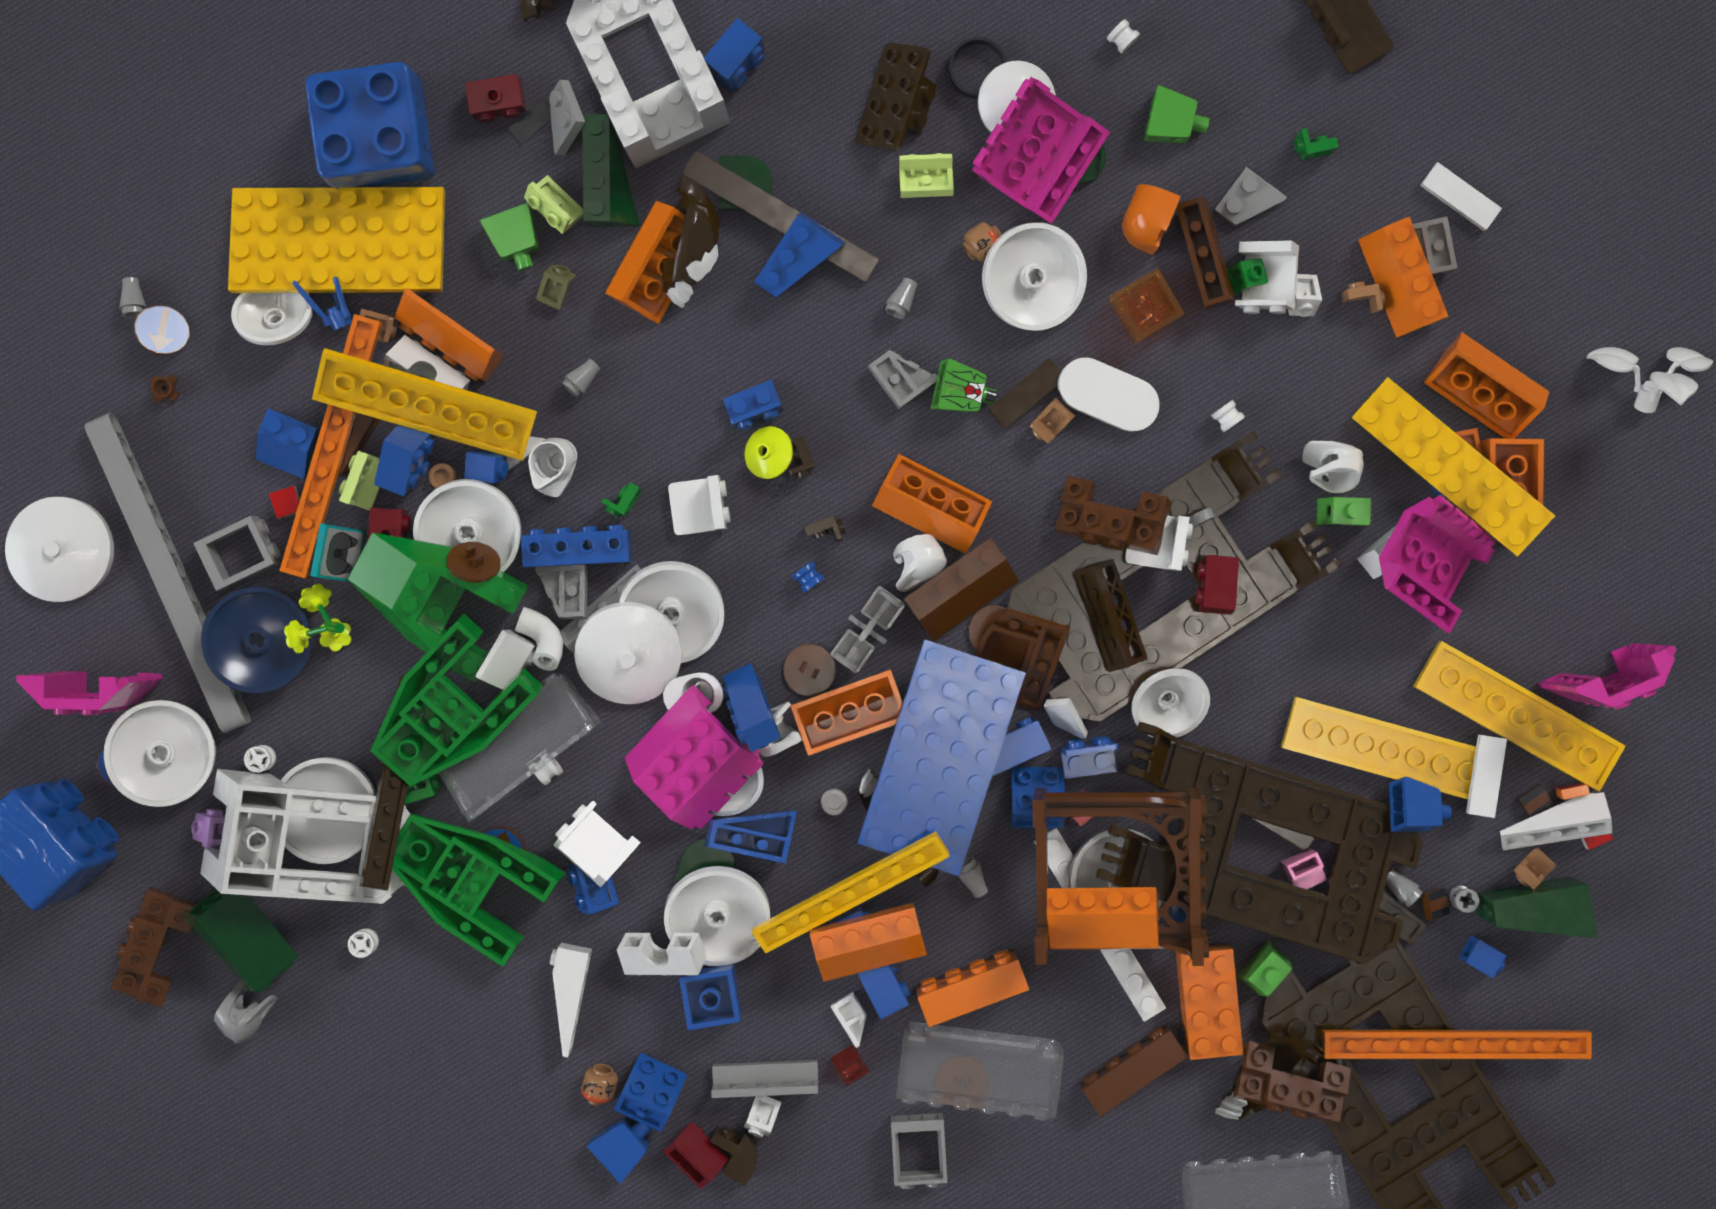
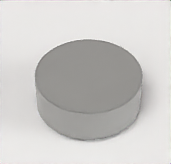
M1211 508L1201 510L1189 516V524H1193V528L1212 520L1215 518V515Z
M837 788L825 791L821 798L823 810L830 815L841 814L847 807L846 794Z

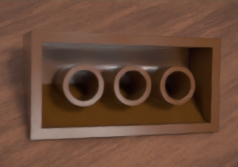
M990 537L903 599L932 641H935L1019 580L1004 555Z

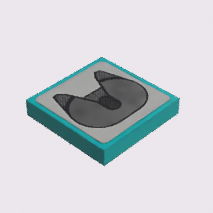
M320 523L310 576L350 582L348 577L362 553L366 531Z

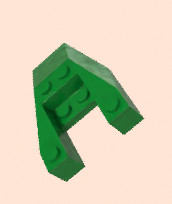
M375 532L371 534L348 577V580L408 641L424 652H427L447 631L444 627L465 589L513 614L528 587L527 584L500 570L495 577L488 581L472 583L460 580L451 574L447 567V555L453 548L452 546ZM473 644L451 666L450 670L476 682L478 678L475 676L489 652Z
M464 613L403 677L370 750L410 787L483 751L539 694L543 687L538 680L523 668L482 709L444 674L484 632Z
M416 814L409 815L399 832L392 867L393 871L438 925L502 967L513 957L525 936L480 908L499 875H503L542 902H545L553 894L565 875V872L544 858L492 835Z

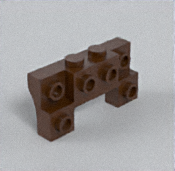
M1068 476L1060 498L1063 505L1055 526L1059 534L1081 538L1084 542L1092 545H1098V543L1108 544V547L1119 551L1126 548L1158 555L1162 544L1165 521L1171 505V501L1167 496L1142 491L1137 509L1133 511L1092 502L1096 490L1094 482Z
M148 887L136 919L131 917L125 933L130 934L127 943L122 942L116 958H120L121 961L111 987L112 990L135 996L136 1000L158 1007L163 1006L173 978L152 973V971L154 970L168 928L187 933L190 932L192 926L184 919L183 915L192 909L196 903L177 898L162 890Z
M1251 1041L1244 1043L1241 1066L1234 1087V1098L1267 1106L1266 1110L1275 1113H1283V1110L1291 1112L1292 1117L1301 1120H1308V1117L1333 1124L1340 1123L1343 1099L1345 1095H1348L1351 1068L1327 1061L1320 1064L1319 1078L1316 1081L1272 1069L1274 1047L1265 1045L1258 1049L1259 1043Z

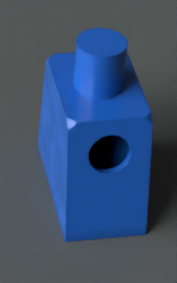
M1403 777L1389 783L1391 832L1429 831L1440 827L1443 823L1442 820L1447 821L1450 819L1452 814L1451 807L1442 804L1441 791L1438 788L1410 777Z
M623 1117L593 1136L589 1140L587 1148L621 1184L648 1150L650 1143L645 1136L653 1128L638 1121L633 1125L628 1118Z

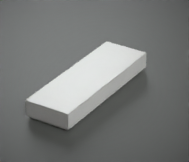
M1438 162L1420 184L1421 187L1482 231L1488 229L1502 209Z
M1478 735L1466 808L1467 814L1495 818L1507 739Z

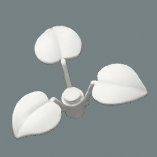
M1605 347L1594 350L1586 358L1593 359L1598 364L1616 372H1630L1633 370L1635 373L1634 391L1638 392L1634 407L1645 413L1656 411L1662 391L1680 405H1683L1690 396L1696 393L1698 384L1685 375L1673 373L1677 367L1681 366L1690 372H1700L1709 369L1713 364V360L1694 350L1682 347L1671 348L1667 351L1666 357L1674 363L1668 372H1653L1650 376L1651 381H1645L1641 385L1640 367L1636 365L1639 359L1629 351L1616 347Z

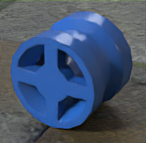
M813 561L791 576L794 581L800 583L803 593L825 579L823 574L816 571V565Z

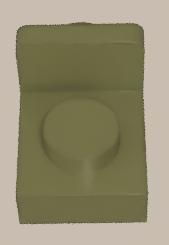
M551 265L544 272L536 300L560 310L564 305L570 284L575 280L576 274L570 272V269L563 265Z

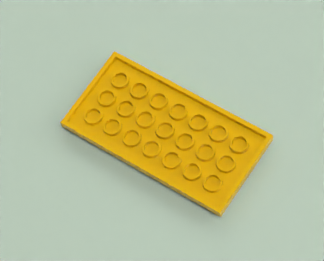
M350 187L339 189L232 188L228 291L231 293H299L292 284L293 281H297L307 293H336L333 278L337 277L343 293L404 292L406 288L412 292H443L445 189L443 187Z

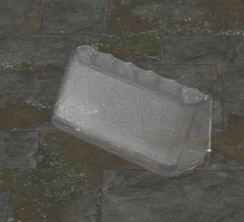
M553 673L543 680L542 683L545 686L541 688L539 694L483 751L438 773L468 822L478 818L501 798L602 723L564 673L559 676Z
M907 1022L903 1025L896 1098L908 1104H915L917 1101L927 1102L929 1106L942 1107L945 1104L953 1105L955 1109L964 1111L969 1110V1108H976L987 1114H994L996 1111L1007 1112V1115L1012 1117H1022L1024 1114L1032 1115L1033 1118L1038 1120H1049V1118H1056L1064 1053L1061 1044L1050 1039L940 1025L928 1027V1024Z
M1332 1151L1318 1152L1317 1156L1307 1157L1306 1153H1296L1290 1155L1291 1158L1281 1159L1280 1155H1270L1264 1157L1265 1160L1254 1161V1157L1239 1158L1238 1162L1228 1163L1227 1159L1213 1160L1212 1164L1202 1165L1201 1161L1185 1163L1186 1166L1181 1168L1184 1209H1350L1341 1155H1333Z

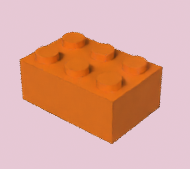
M1490 438L1482 440V455L1543 505L1544 439Z

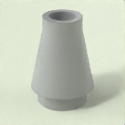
M127 277L122 279L119 310L122 312L123 317L134 319L147 307L139 286V279Z
M903 278L901 284L885 302L887 305L885 311L898 319H904L905 315H909L918 284L909 278Z
M588 359L584 364L565 375L562 385L577 398L580 394L584 395L601 369L593 360Z
M974 857L965 858L958 877L972 892L974 898L981 897L988 892L984 881L980 862L976 861Z
M1393 868L1389 870L1386 885L1400 904L1404 903L1407 907L1411 906L1422 894V891L1418 888L1419 885L1396 872Z

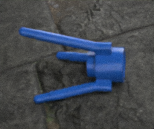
M337 277L333 278L336 293H332L336 306L327 310L328 316L323 313L299 283L293 281V286L321 318L325 327L331 325L333 331L352 323L351 315L347 309Z

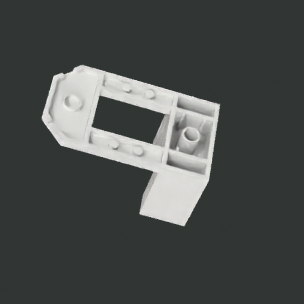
M574 0L566 24L601 95V100L635 168L730 123L721 93L700 50L696 51L672 0ZM650 16L680 80L633 102L603 38Z
M217 769L213 795L227 806L220 849L204 848L200 874L221 894L383 904L392 897L391 894L397 889L405 886L393 869L388 891L359 886L377 795L291 788L271 774ZM405 805L400 830L410 815ZM289 816L365 822L366 828L358 874L281 868Z

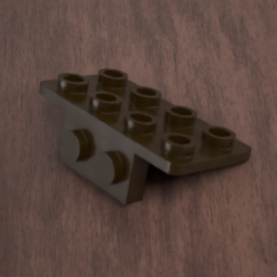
M1304 0L1310 9L1313 20L1320 26L1326 42L1332 47L1347 73L1352 74L1392 50L1393 43L1368 0Z
M887 43L885 45L856 135V143L862 146L899 151L906 130L912 135L921 136L936 89V85L924 76L931 54L927 48L896 43Z

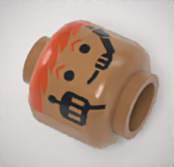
M981 222L965 233V242L962 243V246L972 261L984 262L989 249L1002 234L996 225L991 227L989 224Z
M595 1064L585 1071L581 1094L590 1104L601 1106L603 1103L610 1102L614 1098L618 1083V1076L614 1069L606 1064Z

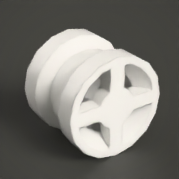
M1124 19L1112 30L1106 39L1110 43L1114 42L1118 46V51L1122 54L1136 41L1140 33L1137 30H1132L1129 27V22Z
M1233 400L1211 415L1214 420L1219 421L1221 424L1220 429L1223 432L1233 427L1245 417L1242 412L1237 411Z
M268 745L252 747L244 755L245 766L252 772L259 773L269 770L276 762L275 751Z
M548 752L542 755V760L530 765L533 773L544 785H548L551 782V778L555 775L559 776L563 773L559 763Z
M369 928L358 930L348 940L349 952L357 958L367 957L379 945L378 935Z

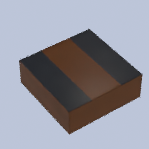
M1541 784L1535 785L1516 798L1529 818L1555 807Z
M1436 888L1421 894L1426 920H1434L1450 914L1446 888Z

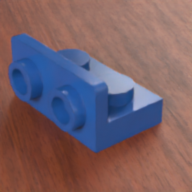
M573 862L567 864L569 869L567 871V878L571 886L574 885L577 894L575 896V903L579 911H582L583 914H593L620 904L611 877L600 887Z

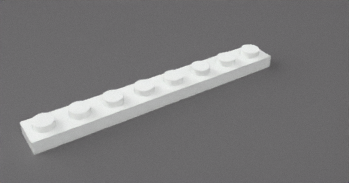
M1055 828L1048 831V865L1061 887L1068 888V874L1074 856L1058 829ZM1100 949L1144 1022L1166 1009L1131 949Z

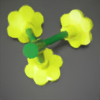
M318 583L311 588H305L301 592L302 598L299 600V605L301 608H306L309 612L320 611L325 623L319 628L310 630L300 625L297 620H293L284 628L285 635L287 636V646L293 648L298 654L308 647V639L312 635L319 633L321 634L320 644L323 647H329L334 652L340 651L342 646H348L351 643L349 635L351 632L350 626L347 623H341L339 619H330L324 609L329 604L332 592L329 588H324L322 584Z

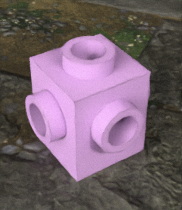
M207 809L206 813H196L191 827L192 839L202 842L203 847L218 848L221 845L225 821L223 810Z

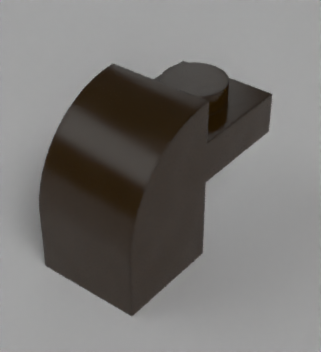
M717 1126L710 1142L731 1154L729 1160L724 1165L722 1173L746 1186L756 1167L758 1158L757 1143L747 1130L738 1138L736 1137L737 1133L725 1126L723 1128Z

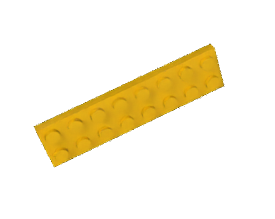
M324 348L312 400L521 461H523L537 414L535 410Z
M1388 377L1352 416L1355 422L1516 557L1522 553L1555 517L1552 512Z
M1438 641L1413 685L1414 688L1500 737L1507 739V741L1579 782L1588 784V787L1598 792L1602 789L1626 747L1624 744L1443 641Z
M1294 697L1281 748L1392 779L1398 780L1403 777H1410L1436 787L1443 793L1468 799L1476 750L1475 746Z

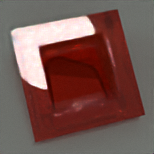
M850 1045L831 1058L835 1070L847 1086L869 1073V1069L854 1045Z

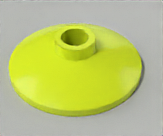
M767 426L757 430L746 444L745 461L747 467L759 478L773 479L782 475L792 461L793 445L791 439L783 430L777 427ZM766 447V448H767V452H766V454L763 456V455H762L763 449Z

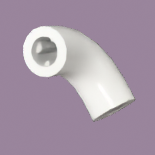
M523 607L515 632L529 636L536 642L537 648L533 655V662L537 667L547 671L555 670L560 663L563 652V639L560 630L548 617L535 610Z

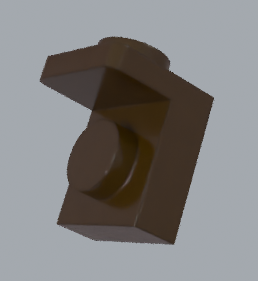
M804 436L794 439L796 446H793L796 462L802 460L803 465L788 470L790 476L796 475L797 479L812 474L811 469L815 468Z
M834 515L804 526L807 536L813 535L814 539L828 535V529L832 527L838 542L843 540L841 535L846 533L841 518L835 520Z

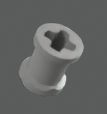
M1457 885L1448 893L1451 905L1462 912H1473L1479 905L1477 893L1465 886ZM1460 897H1467L1466 902L1460 901Z

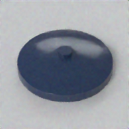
M250 587L234 591L217 602L205 619L201 633V648L205 662L211 672L222 683L235 690L246 693H266L277 690L290 683L302 671L309 658L312 644L311 637L308 639V647L304 648L302 653H296L293 648L287 646V636L285 635L284 628L289 625L290 621L297 620L300 625L310 629L308 619L296 602L279 591L264 587Z

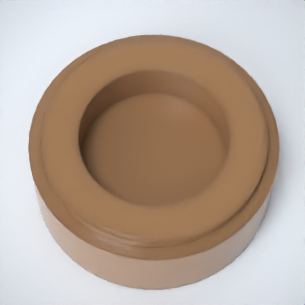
M436 464L429 472V481L435 488L457 479L456 471L448 464Z

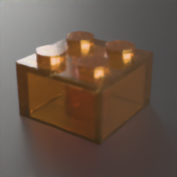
M1158 268L1114 293L1108 299L1134 345L1185 314Z

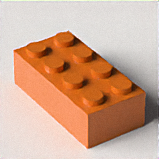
M1227 943L1209 945V958H1204V966H1192V960L1189 956L1176 952L1185 1053L1190 1060L1243 1055L1233 948Z
M1001 950L994 954L995 958L984 961V958L977 959L969 963L970 967L963 970L953 968L946 971L944 977L936 980L934 977H929L920 981V986L916 987L917 998L928 1027L1028 991L1029 987L1015 951Z

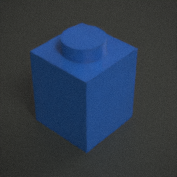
M483 449L466 452L464 478L488 483L505 480L509 468L506 462L507 456Z
M1471 935L1458 958L1494 978L1496 974L1503 970L1505 966L1504 960L1507 955Z

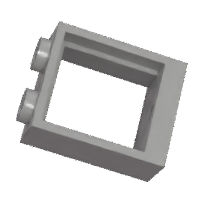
M249 516L193 543L216 591H226L281 564L278 558L281 556L280 551L275 543L270 542L267 535L269 529L263 519H259L258 516ZM249 527L264 561L229 577L214 543Z
M943 1113L891 1116L894 1186H900L902 1189H912L916 1185L926 1184L927 1187L935 1188L942 1186V1183H947ZM937 1131L939 1169L900 1171L898 1133Z

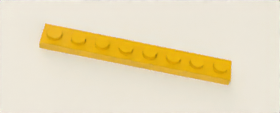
M935 831L753 927L752 934L764 952L768 953L950 857V852Z

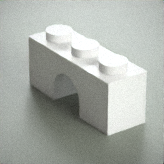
M406 335L385 355L383 366L417 376H424L430 380L468 390L470 380L461 371L453 369L441 357L433 355L423 348L418 341L412 340Z
M625 933L617 948L625 975H699L706 960L699 933H674L667 949H662L655 945L650 933Z

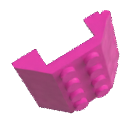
M1030 77L1029 80L1025 78L1015 94L1017 96L1016 101L1012 100L1000 118L1002 123L996 124L986 140L987 147H982L974 159L973 164L975 166L972 171L1019 205L1052 224L1110 132L1090 117L1081 115L1052 94L1050 88L1041 81Z
M1439 495L1434 499L1428 497L1404 510L1379 556L1385 589L1444 632L1450 634L1462 610L1449 600L1472 559L1486 564L1489 563L1495 552V549L1491 547L1495 544L1496 539L1443 496Z
M1632 643L1629 647L1622 646L1611 651L1618 669L1613 674L1600 678L1598 676L1562 672L1538 682V685L1542 689L1575 702L1585 703V705L1594 704L1595 706L1601 705L1605 708L1614 707V709H1621L1630 705L1631 699L1638 696L1640 699L1650 697L1657 693L1655 689L1665 685L1675 660L1676 647Z
M57 671L16 675V681L43 709H54V714L58 715L72 713L99 715V713L129 710V705L139 704L163 679L160 673H137V676L121 677L119 680L118 677H99V693H86L87 672Z
M694 684L624 758L633 782L670 820L690 829L694 826L702 829L714 816L710 810L717 813L731 799L728 793L734 795L748 781L744 774L752 777L763 765V761L760 759V751L758 749L751 752L747 743L742 745L707 709L712 703Z

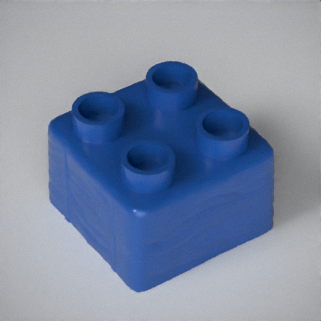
M391 62L315 73L307 77L305 89L318 175L328 185L336 189L374 187L391 183L424 180L434 176L435 169L429 139V126L422 80L405 63Z
M60 778L56 783L40 782L15 788L0 800V875L33 911H38L63 900L73 898L118 856L116 849L113 847L119 841L117 832L108 822L99 817H96L92 822L78 807L84 801L82 793L72 782L65 778Z

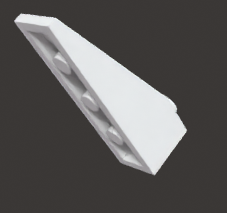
M1604 792L1590 793L1587 796L1572 798L1500 831L1502 849L1509 850L1611 834L1612 820Z
M561 943L557 950L553 949L550 959V965H554L553 981L563 1057H569L572 1051L592 953L591 948Z

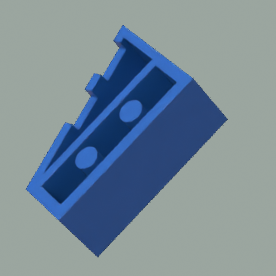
M801 212L797 215L754 282L777 297L839 249L845 241Z
M787 810L710 819L705 846L786 863L797 811Z

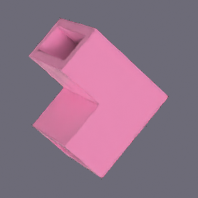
M1311 848L1280 861L1291 885L1309 889L1327 880L1322 869L1324 865L1317 851Z

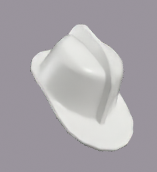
M693 673L680 676L671 680L666 685L663 693L664 703L669 710L694 684L712 703L707 709L713 712L722 704L723 684L719 683L714 676L708 673Z

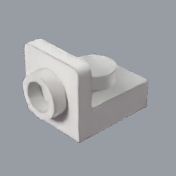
M1297 274L1295 309H1288L1289 315L1301 317L1314 316L1322 301L1317 275Z
M756 1096L744 1128L749 1129L748 1133L755 1137L763 1138L764 1135L769 1136L782 1102L767 1096Z

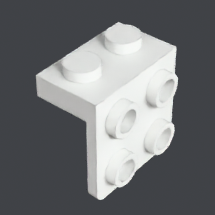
M719 475L707 476L705 479L675 482L669 485L668 490L675 534L686 535L727 529L726 523L731 522L729 507H724L723 497L727 496L725 480L721 481Z
M1167 516L1158 555L1126 549L1125 561L1129 564L1181 571L1182 566H1186L1189 551L1185 550L1186 539L1190 540L1193 524H1189L1190 517Z

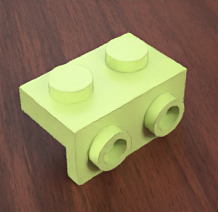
M910 154L900 156L901 198L953 196L952 154Z
M548 175L537 184L531 182L528 185L524 198L530 207L542 214L549 225L556 228L561 234L583 218V208Z
M358 451L357 455L352 456L348 465L350 470L348 478L343 480L339 488V494L341 495L339 501L369 511L370 508L374 507L381 488L374 485L380 458Z

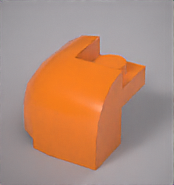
M1147 184L1137 185L1122 221L1123 234L1129 244L1153 255L1160 245L1164 232L1167 231L1181 196L1156 186Z

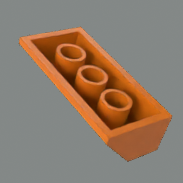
M656 201L605 294L659 324L671 303V299L664 290L662 260H676L686 215L672 206Z
M1410 216L1358 239L1375 284L1379 283L1380 290L1384 291V308L1396 338L1449 317Z
M408 288L403 292L395 315V319L401 322L399 328L410 336H413L414 333L421 336L423 339L420 343L433 352L436 348L444 353L442 356L444 360L453 366L459 363L465 367L466 370L463 373L477 382L480 378L487 382L504 356Z
M1463 332L1445 350L1424 381V384L1505 439H1515L1545 408L1549 395L1548 390Z
M898 454L872 506L966 554L978 534L992 501Z
M890 669L792 704L790 707L809 756L896 725L903 702Z
M1156 887L1047 888V923L1050 950L1159 949L1158 893Z
M914 903L810 930V938L823 982L927 955Z

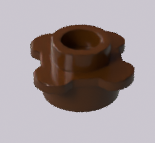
M168 375L167 377L154 376L151 379V391L154 401L161 402L164 399L174 401L178 398L179 393L176 391L175 386L177 378L174 375ZM163 386L167 387L166 391H163Z

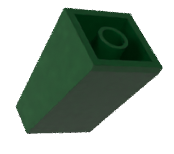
M1570 876L1542 881L1534 890L1530 886L1518 885L1477 893L1479 896V905L1476 909L1477 915L1496 927L1588 938L1597 937L1589 885Z
M215 889L183 915L192 928L245 987L252 992L257 993L258 991L266 990L273 983L272 979L279 973L283 974L294 965L293 961L298 957L249 895L221 894Z

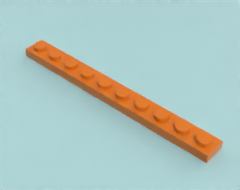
M354 314L343 354L371 362L382 322ZM329 404L327 406L279 570L281 572L305 579L309 577L320 523L324 524L356 412Z
M1322 1030V1049L1325 1052L1322 1056L1325 1059H1592V1032L1589 1030Z

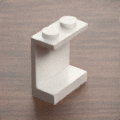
M1293 241L1239 242V253L1245 256V261L1262 258L1268 283L1244 291L1242 300H1235V306L1243 309V313L1259 314L1260 309H1269V313L1284 314L1286 309H1295L1299 245Z
M592 801L587 807L583 804L573 814L575 821L570 826L565 823L555 834L558 839L553 846L596 884L602 887L640 842L633 836L628 841L593 811L596 803Z

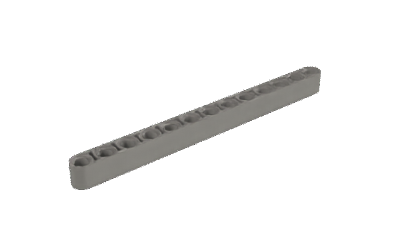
M110 412L85 423L86 433L217 725L223 733H228L250 723V714L240 691L222 683L211 672L205 662L201 648V633L206 619L205 613L118 420Z

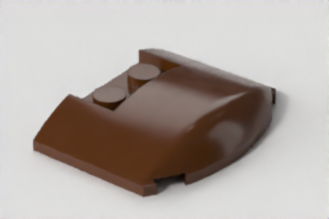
M1006 609L992 621L979 642L976 656L1026 672L1016 704L1040 711L1070 631V626Z

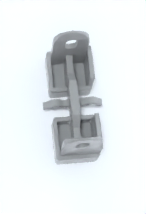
M878 586L861 610V613L871 620L865 625L853 615H850L848 619L862 628L863 631L858 635L851 629H848L832 650L831 657L854 673L859 672L874 650V646L865 640L866 637L870 634L885 645L888 640L872 629L878 624L883 629L888 630L903 610L905 603L883 587Z

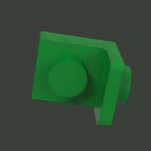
M1307 128L1301 129L1296 135L1297 138L1294 139L1296 153H1300L1302 161L1333 154L1339 148L1337 138L1328 139L1326 135L1316 137L1310 143Z
M1262 258L1241 261L1227 268L1235 295L1252 287L1268 283Z
M630 482L628 487L624 485L617 496V499L620 500L618 504L606 498H603L601 502L607 505L605 511L618 518L620 514L628 516L643 489Z
M435 774L425 779L426 787H423L422 783L411 787L408 786L405 804L439 794L438 789L441 788L438 775Z

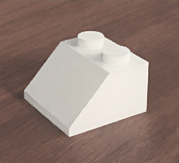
M512 629L502 630L475 677L503 689L523 668L525 669L527 665L532 666L537 644Z

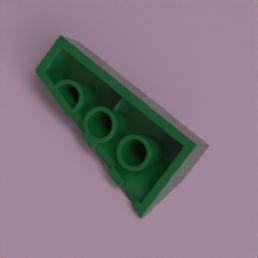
M582 114L585 120L582 127L584 223L587 227H640L615 127L609 115Z

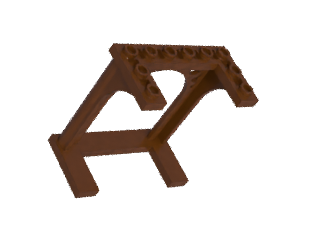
M1187 787V792H1047V788H1036L1033 797V828H1036L1037 879L1036 965H1047L1050 947L1047 923V888H1049L1047 817H1130L1146 822L1157 829L1165 837L1175 856V884L1167 901L1158 909V917H1164L1165 921L1170 925L1164 926V922L1159 924V949L1183 953L1191 958L1192 966H1204V958H1209V941L1206 929H1201V918H1206V902H1201V892H1206V876L1200 875V865H1205L1206 859L1205 848H1200V838H1205V822H1202V820H1207V803L1205 796L1200 795L1199 788ZM1168 813L1162 823L1156 822L1155 815L1163 817L1162 814ZM1173 819H1183L1185 826L1178 834L1168 833V824ZM1188 834V837L1183 841V846L1186 845V847L1179 849L1177 847V840L1182 839ZM1186 856H1188V861H1185L1183 859ZM1184 866L1187 868V872L1181 873L1179 869ZM1189 878V885L1183 880ZM1180 891L1187 893L1184 894V899L1189 903V906L1185 902L1178 900V893ZM1174 905L1181 907L1186 913V919L1182 922L1175 921L1169 915L1168 909Z

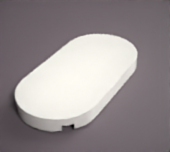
M1092 358L1076 359L1066 365L1059 375L1058 389L1067 406L1128 432L1143 430L1150 426L1158 415L1159 398L1155 389L1149 383Z

